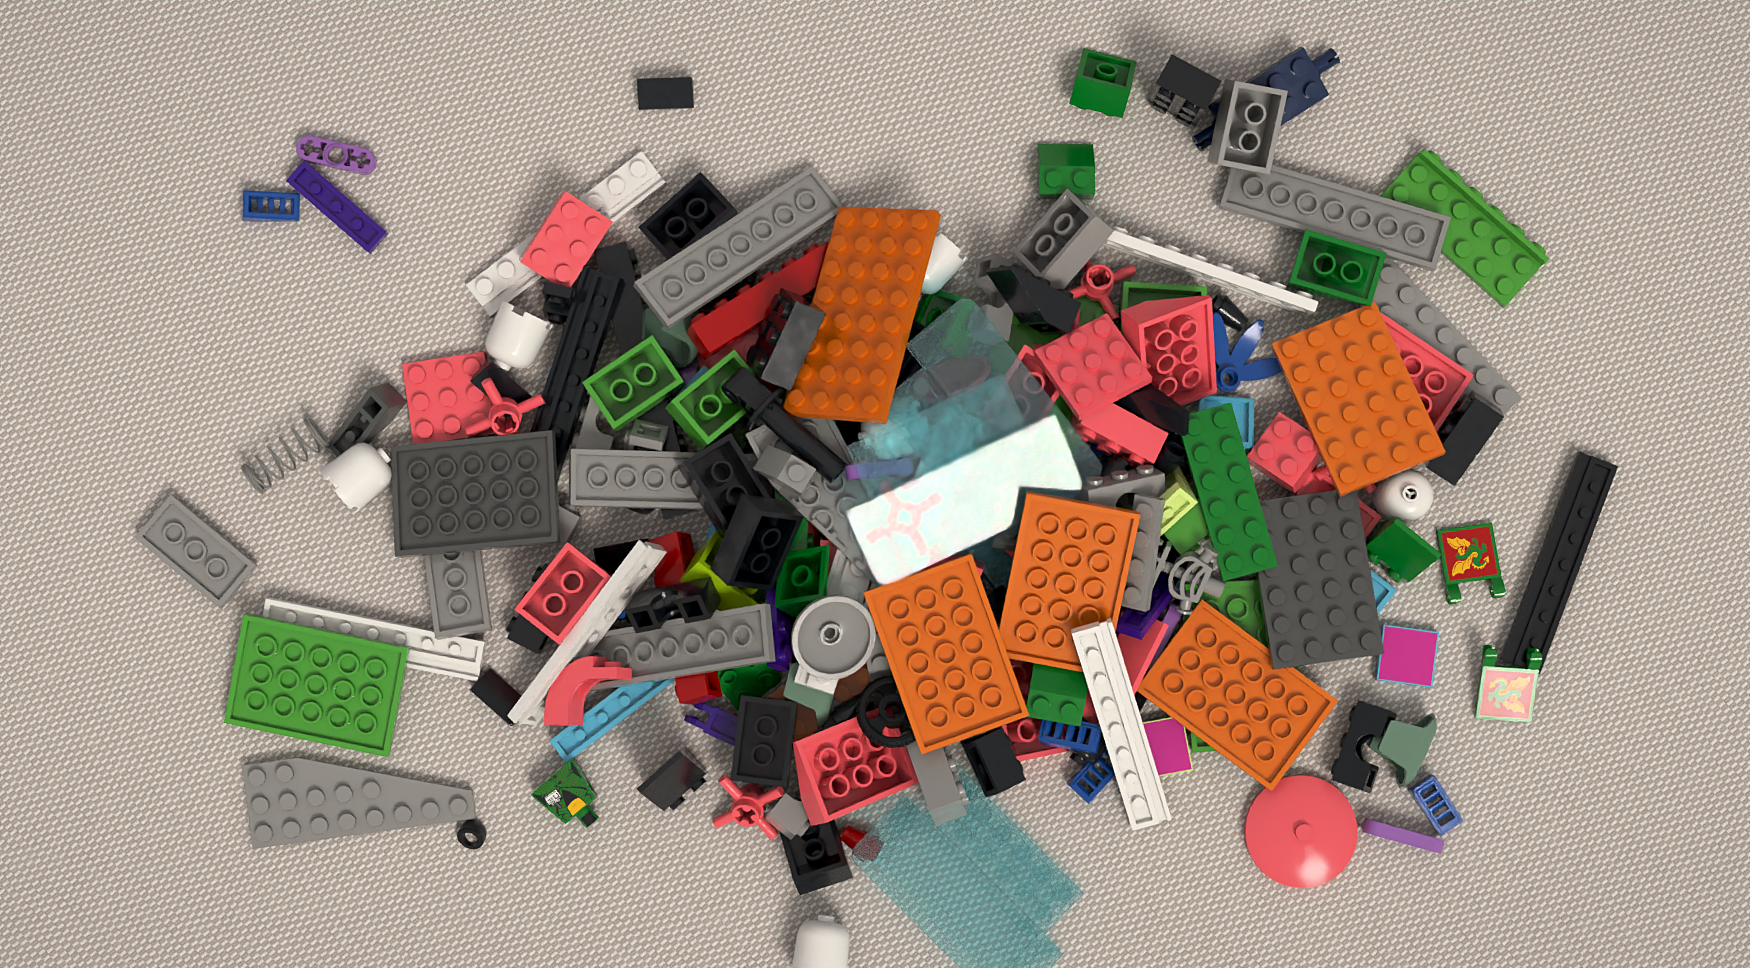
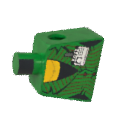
M575 758L571 759L531 794L533 798L565 824L576 816L587 829L599 818L589 806L598 795Z

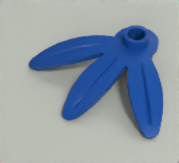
M1213 313L1215 363L1218 366L1216 369V384L1218 390L1226 393L1232 392L1238 388L1240 381L1266 379L1282 372L1276 358L1261 359L1244 365L1261 338L1264 330L1263 320L1255 321L1242 333L1229 355V343L1224 322L1219 313ZM1224 374H1227L1229 377L1227 384L1223 381Z

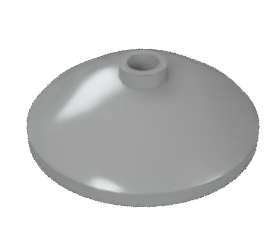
M843 595L824 596L808 604L796 618L791 632L792 651L802 668L815 677L830 680L847 677L859 670L872 654L876 640L875 625L870 613L861 603ZM827 628H832V633L828 636H825V630Z

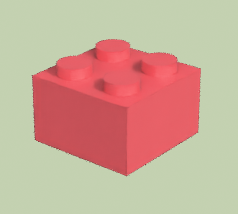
M1281 412L1277 414L1247 455L1249 464L1295 495L1322 460L1310 431Z

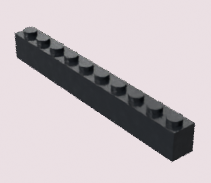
M627 242L594 251L599 271L624 279L611 317L621 356L643 341V312L645 309L650 308L646 302H643V298L633 286L634 282L640 279L642 275H636L634 265L638 264L637 255L634 248L629 249ZM673 394L637 418L638 420L669 426L662 451H687L683 434L678 435L676 425L678 423L665 409L670 403L669 398L673 397ZM645 448L646 451H658V450H649V449H646V448ZM661 509L663 519L665 520L698 512V510Z

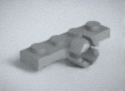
M1140 493L1134 495L1132 510L1139 511L1141 515L1121 604L1123 607L1144 612L1150 610L1165 499Z

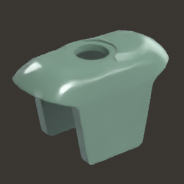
M651 308L645 309L642 320V340L644 341L653 335L663 350L669 354L676 367H686L694 360L698 353L697 348L686 331L691 325L690 320L701 313V308L668 330Z
M792 663L785 685L784 696L813 709L816 713L817 729H819L828 721L834 695L794 683L799 663Z
M1433 713L1428 714L1415 725L1390 720L1382 738H1371L1369 748L1395 766L1396 783L1399 788L1407 786L1417 776L1437 730L1436 717Z

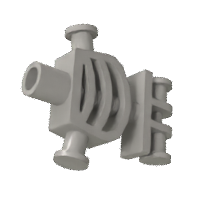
M1160 538L1159 545H1163L1164 541ZM1167 541L1162 553L1158 552L1153 587L1161 571L1168 573L1169 592L1173 597L1181 599L1180 604L1176 606L1175 610L1186 615L1192 614L1191 603H1198L1203 592L1220 598L1226 583L1210 576L1213 571V563L1210 561L1214 556H1218L1219 552L1211 545L1204 544V551L1201 555L1193 551L1184 552L1172 564L1166 561L1172 546V542ZM1185 561H1190L1185 569L1179 567ZM1198 565H1200L1196 572L1193 573L1192 570ZM1173 576L1181 579L1180 589L1175 586ZM1185 581L1191 583L1190 592L1185 589Z

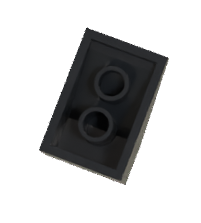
M685 747L643 782L637 790L663 811L668 807L675 810L686 800L682 796L686 791L691 788L695 792L706 782L703 776L708 772Z
M835 819L823 824L810 825L801 837L796 834L791 840L779 831L792 878L800 895L853 878Z

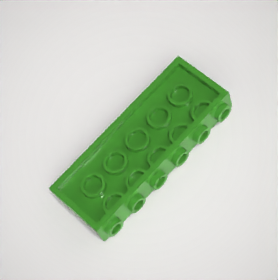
M1423 149L1380 197L1451 217L1440 253L1499 305L1505 307L1537 270L1549 260L1545 255V249L1538 243H1531L1524 237L1525 232L1518 225H1511L1507 222L1499 208L1494 205L1489 206L1483 201V195L1477 189L1466 186L1458 172L1453 169L1448 170L1440 163L1442 161L1435 152Z

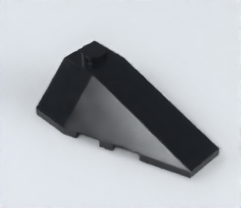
M1151 383L1113 402L1115 405L1154 426L1182 436L1189 433L1190 412Z

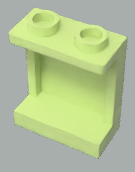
M1180 467L1165 478L1166 492L1159 497L1165 499L1160 536L1198 503Z

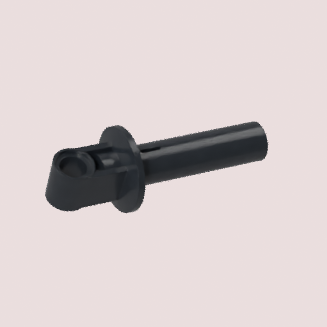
M740 367L721 386L722 392L729 400L751 416L746 425L747 429L751 430L763 423L810 466L814 467L830 484L845 470V466L848 464L780 405L783 401L781 398L785 393L784 388L780 387L772 393L745 367Z

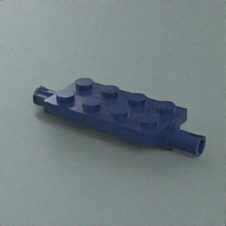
M1299 47L1244 83L1288 91L1281 121L1282 126L1329 95L1320 78V74L1339 64L1340 59L1339 57L1335 58L1334 56L1337 53L1332 48H1329L1311 61L1304 47ZM1221 98L1208 105L1213 115L1212 125L1197 135L1192 136L1193 142H1197L1195 145L1201 152L1211 145Z

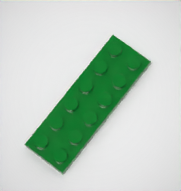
M1227 403L1191 413L1189 416V433L1185 436L1180 435L1211 545L1219 552L1215 559L1221 580L1224 582L1277 567V560L1232 404Z

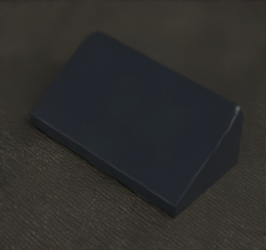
M692 77L637 79L639 110L694 108V84Z
M487 360L470 380L487 397L488 395L481 384L487 378L492 379L501 397H509L515 400L517 404L532 397L490 360Z
M646 538V539H640V540H641L643 543H645V542H648V540H650V539H649V538ZM639 540L593 548L596 563L609 574H614Z
M490 668L469 690L508 725L514 726L516 723L507 715L522 695Z

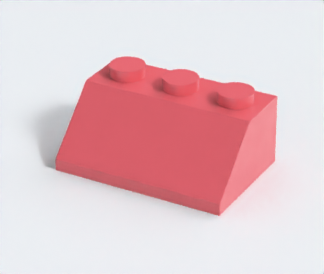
M1124 607L1123 611L1120 610L1119 618L1127 609V607ZM1157 619L1142 640L1115 631L1134 695L1169 626Z

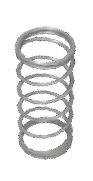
M307 417L303 422L313 436L318 451L307 444L291 428L304 451L306 460L297 455L279 437L280 442L291 458L294 468L285 464L267 446L282 477L274 474L257 455L254 456L263 469L269 486L262 483L250 466L244 463L241 465L244 476L257 492L263 494V492H266V488L270 489L272 486L267 471L275 478L283 480L284 473L279 462L291 471L296 470L292 454L299 460L308 462V454L303 444L315 453H320V445L324 448L329 446L325 435L312 419Z

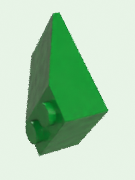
M1305 229L1287 288L1303 291L1314 296L1371 306L1387 253Z
M1398 518L1381 522L1365 541L1369 562L1375 566L1381 564L1387 569L1385 574L1396 583L1400 581L1403 583L1410 582L1442 555Z

